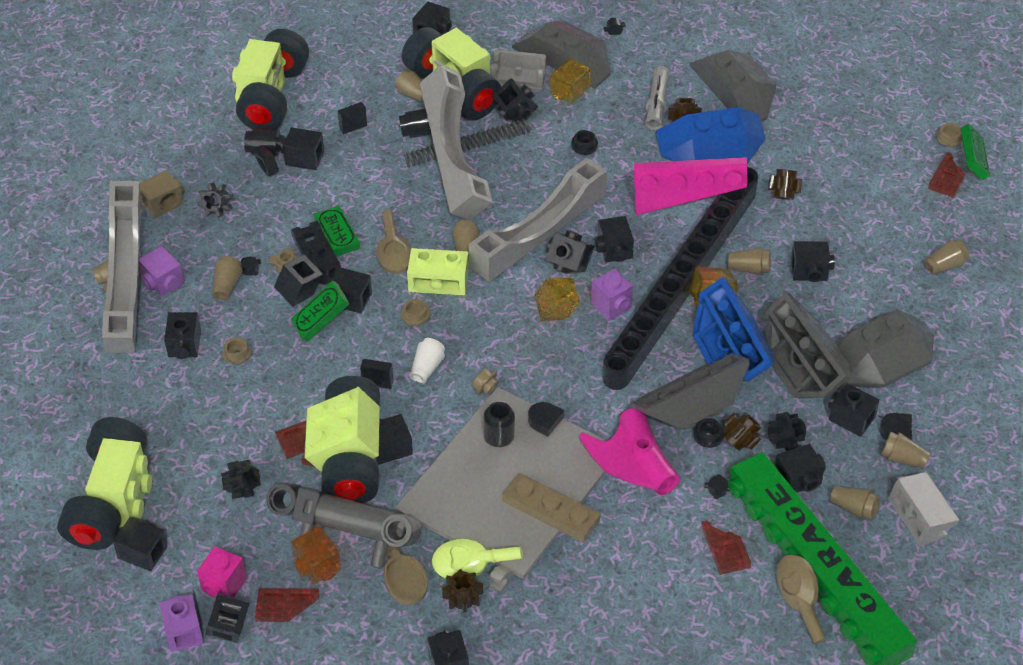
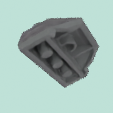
M563 20L547 22L525 33L512 45V48L519 52L545 54L546 65L594 89L610 76L605 41Z
M727 50L690 63V67L727 109L740 107L759 114L761 122L767 120L776 84L749 54Z
M785 292L765 311V320L767 321L765 338L775 354L774 365L772 366L794 398H828L850 377V363L820 321L790 293Z
M898 309L850 332L838 345V348L850 363V377L841 387H845L848 383L856 387L884 388L932 362L934 335L915 316Z
M730 353L718 361H713L633 401L631 403L632 407L680 429L692 428L697 425L698 421L707 416L718 415L722 412L723 408L733 404L749 367L748 358Z

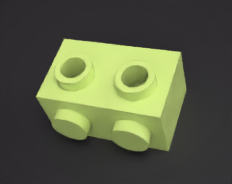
M411 248L407 270L408 292L466 295L469 274L468 252Z

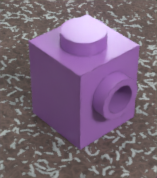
M162 246L139 258L141 279L148 290L154 289L162 297L168 292L177 290L180 285L185 283L181 264Z
M613 269L592 281L591 304L610 321L632 308L633 286L616 269Z
M192 594L175 596L167 601L159 602L171 652L204 644Z

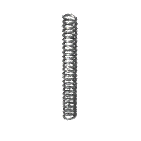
M522 119L521 121L517 120L516 123H507L506 126L492 127L491 130L487 129L486 131L482 130L481 133H472L471 136L469 134L466 137L462 136L460 138L462 150L466 151L463 138L466 141L467 149L470 151L471 147L468 137L471 139L472 147L475 149L476 145L473 140V136H475L477 146L480 148L481 144L478 134L481 136L482 145L485 146L486 142L483 133H485L487 143L490 145L491 141L488 131L491 134L492 142L495 143L496 139L493 130L496 132L497 141L500 142L501 138L498 128L501 131L502 139L505 141L506 137L503 127L505 128L507 138L510 139L508 126H510L511 134L515 138L513 124L518 136H520L518 123L524 135L523 121L526 124L525 127L528 133H530L529 124L525 119ZM427 146L426 149L422 147L421 150L417 149L416 152L413 150L411 153L406 152L405 160L407 167L410 168L408 155L411 158L412 165L415 166L413 153L416 156L417 164L420 165L418 152L421 155L422 162L425 164L423 150L426 153L428 162H430L428 149L431 152L432 159L435 161L436 158L433 152V147L435 148V146Z

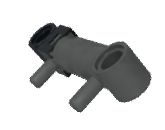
M276 484L269 489L266 495V503L272 513L276 515H292L293 520L303 522L297 543L299 547H310L315 525L376 540L371 560V566L374 568H383L388 545L392 547L411 546L421 536V524L416 517L410 514H401L352 501L321 490L303 488L298 484ZM286 492L291 496V503L288 507L283 502ZM400 522L406 527V534L402 539L396 532Z

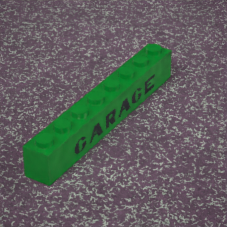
M761 452L732 466L728 482L731 494L735 498L742 500L746 505L750 518L753 521L758 520L764 528L769 542L777 544L783 553V557L798 555L811 565L817 578L818 597L821 600L823 610L829 616L833 615L839 622L845 638L849 641L853 640L858 646L864 662L867 665H899L912 658L917 639L768 457Z

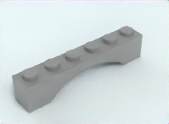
M440 65L420 82L422 98L427 112L432 141L435 146L437 162L450 213L471 220L493 202L487 180L479 177L471 170L461 148L460 117L465 98L461 74Z
M585 158L566 173L549 198L528 217L507 228L488 229L469 243V268L488 282L492 281L604 197L607 190V170L589 158Z
M110 181L108 279L102 326V340L105 353H135L142 205L139 181Z

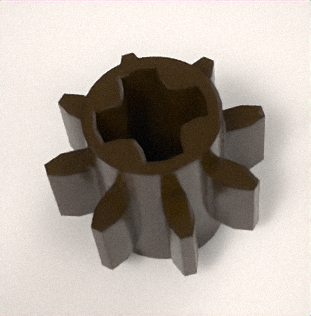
M678 98L673 103V106L668 107V119L672 120V122L685 115L702 113V108L698 107V104H695V100L692 98Z
M777 169L776 176L770 175L768 190H774V198L794 200V194L801 193L802 179L797 178V171Z
M744 412L741 416L733 413L724 422L727 431L723 435L736 449L741 450L743 447H748L752 450L760 442V434L757 432L761 429V426L748 413Z
M460 569L452 577L446 576V586L442 588L443 599H449V609L456 607L462 609L463 612H467V608H470L472 605H480L479 595L483 594V583H476L475 572L470 574Z

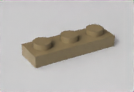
M521 473L515 477L502 493L503 502L583 543L600 522L601 513Z

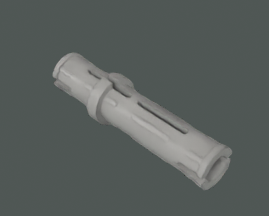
M657 66L653 69L650 98L646 101L645 106L647 111L645 125L650 130H658L662 127V117L667 108L665 97L669 69L665 66Z

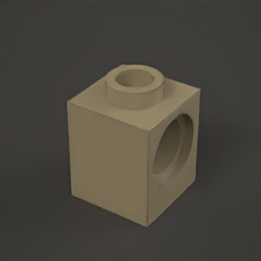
M167 171L161 172L140 183L142 204L154 218L183 205V186L179 179H173Z

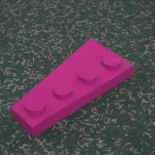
M747 157L634 163L636 215L746 188Z

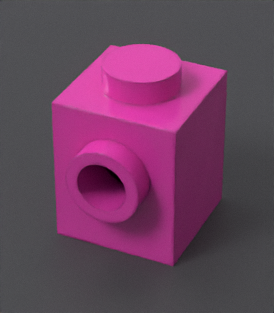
M214 546L197 570L202 592L211 597H216L217 594L234 598L247 579L243 558Z

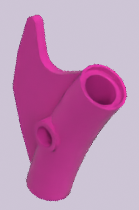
M634 408L624 411L619 417L620 423L615 435L607 441L596 439L584 432L580 433L579 439L594 461L607 474L635 485L653 489L659 495L671 492L679 484L680 476L659 447L645 413Z

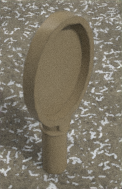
M385 209L382 211V218L386 236L378 243L376 250L377 260L381 268L386 272L399 274L408 269L412 247L407 239L397 235L393 212L390 209Z
M388 545L387 557L389 560L384 567L386 589L401 604H418L424 599L428 589L427 576L423 566L412 556L401 554L402 551L399 547Z
M784 556L778 563L776 575L782 597L790 607L801 612V618L804 619L814 645L826 641V638L813 607L818 598V583L811 565L801 556Z

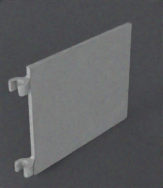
M497 387L396 505L395 512L410 514L416 517L421 526L450 541L456 539L474 540L480 543L486 550L521 546L523 559L493 563L497 567L490 574L493 582L489 588L501 594L512 575L525 579L561 532L503 502L502 493L515 477L521 473L582 504L606 472L587 452L579 439L580 433L584 432L602 441L607 440L564 419L547 437L529 426L528 411L534 404ZM494 402L507 403L515 414L514 440L504 447L491 446L484 439V413L489 405ZM402 522L398 524L396 530L397 535L401 539L406 534V527Z

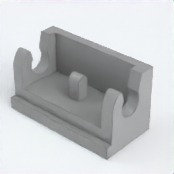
M495 49L494 64L491 65V76L498 80L501 86L512 78L521 87L526 84L534 92H543L546 78L545 54Z
M924 472L897 479L888 499L918 545L922 546L947 537L948 533L943 529L956 526L959 519L928 473Z

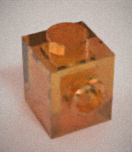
M320 526L291 541L295 559L293 561L299 575L302 578L307 576L313 585L320 581L332 579L341 570L339 552Z

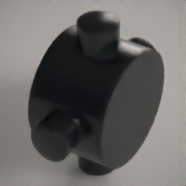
M612 17L607 21L604 32L608 31L609 35H620L626 24L621 22L620 19Z
M251 256L242 258V274L248 276L258 275V265L261 264V260Z
M720 474L713 476L709 482L704 484V488L708 489L709 493L714 496V499L724 496L727 491L730 492L728 481Z

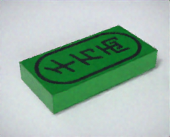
M968 123L961 127L966 164L978 178L984 180L990 177L984 138Z
M340 206L313 214L314 221L320 223L322 232L336 257L360 249V241Z
M331 281L296 313L291 320L300 337L305 341H310L349 305V302L339 284Z

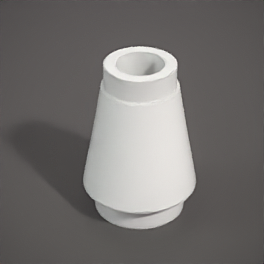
M425 338L423 342L418 343L409 375L412 380L423 384L426 383L427 379L445 358V347L442 343L432 338Z

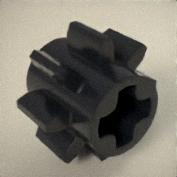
M214 182L209 183V191L201 190L198 192L202 196L198 206H203L206 209V216L215 211L216 216L220 217L224 214L223 209H232L229 201L234 195L228 194L225 190L226 184H222L216 189ZM213 195H217L216 201L219 202V204H214L215 199L212 197Z
M788 412L777 413L776 420L769 422L768 437L776 445V449L785 448L786 451L798 448V442L805 441L806 425L802 419L798 418L797 413L791 415Z
M250 460L228 463L229 470L221 473L223 490L232 493V499L254 496L253 489L261 485L259 469L250 466Z

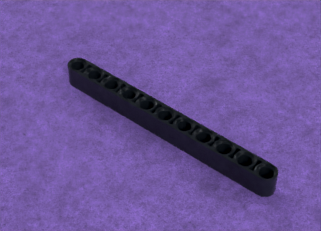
M747 167L746 188L717 195L608 351L603 361V383L605 386L613 390H620L630 383L755 199L758 183V173L755 169Z

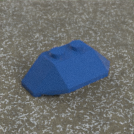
M740 107L685 115L655 132L661 156L671 161L747 157L748 164L766 139L760 115Z
M724 276L699 293L698 302L700 304L696 313L692 336L707 364L718 361L730 353L748 358L749 367L743 378V381L746 382L751 381L774 365V352L752 313Z

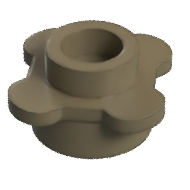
M286 248L278 253V255H272L269 258V262L271 265H275L276 271L280 274L284 264L298 257L295 255L294 249Z

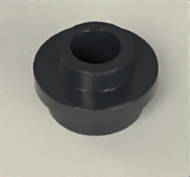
M581 130L572 138L571 147L578 154L588 155L597 150L598 140L593 132Z
M706 418L695 426L693 437L703 447H717L724 440V429L717 420Z

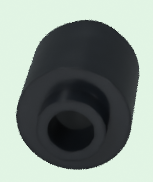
M426 108L405 112V115L399 116L403 137L410 136V138L431 134Z
M253 128L252 131H246L245 152L254 155V149L262 145L272 152L274 157H278L281 141L285 136L280 134V130Z
M494 402L489 405L484 413V439L494 447L507 446L514 440L515 414L507 403Z

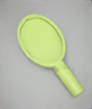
M456 539L446 542L437 548L433 554L432 565L434 570L445 579L447 575L452 577L460 569L470 574L475 572L477 577L486 569L490 562L496 563L523 559V551L521 546L486 550L480 543L474 540Z

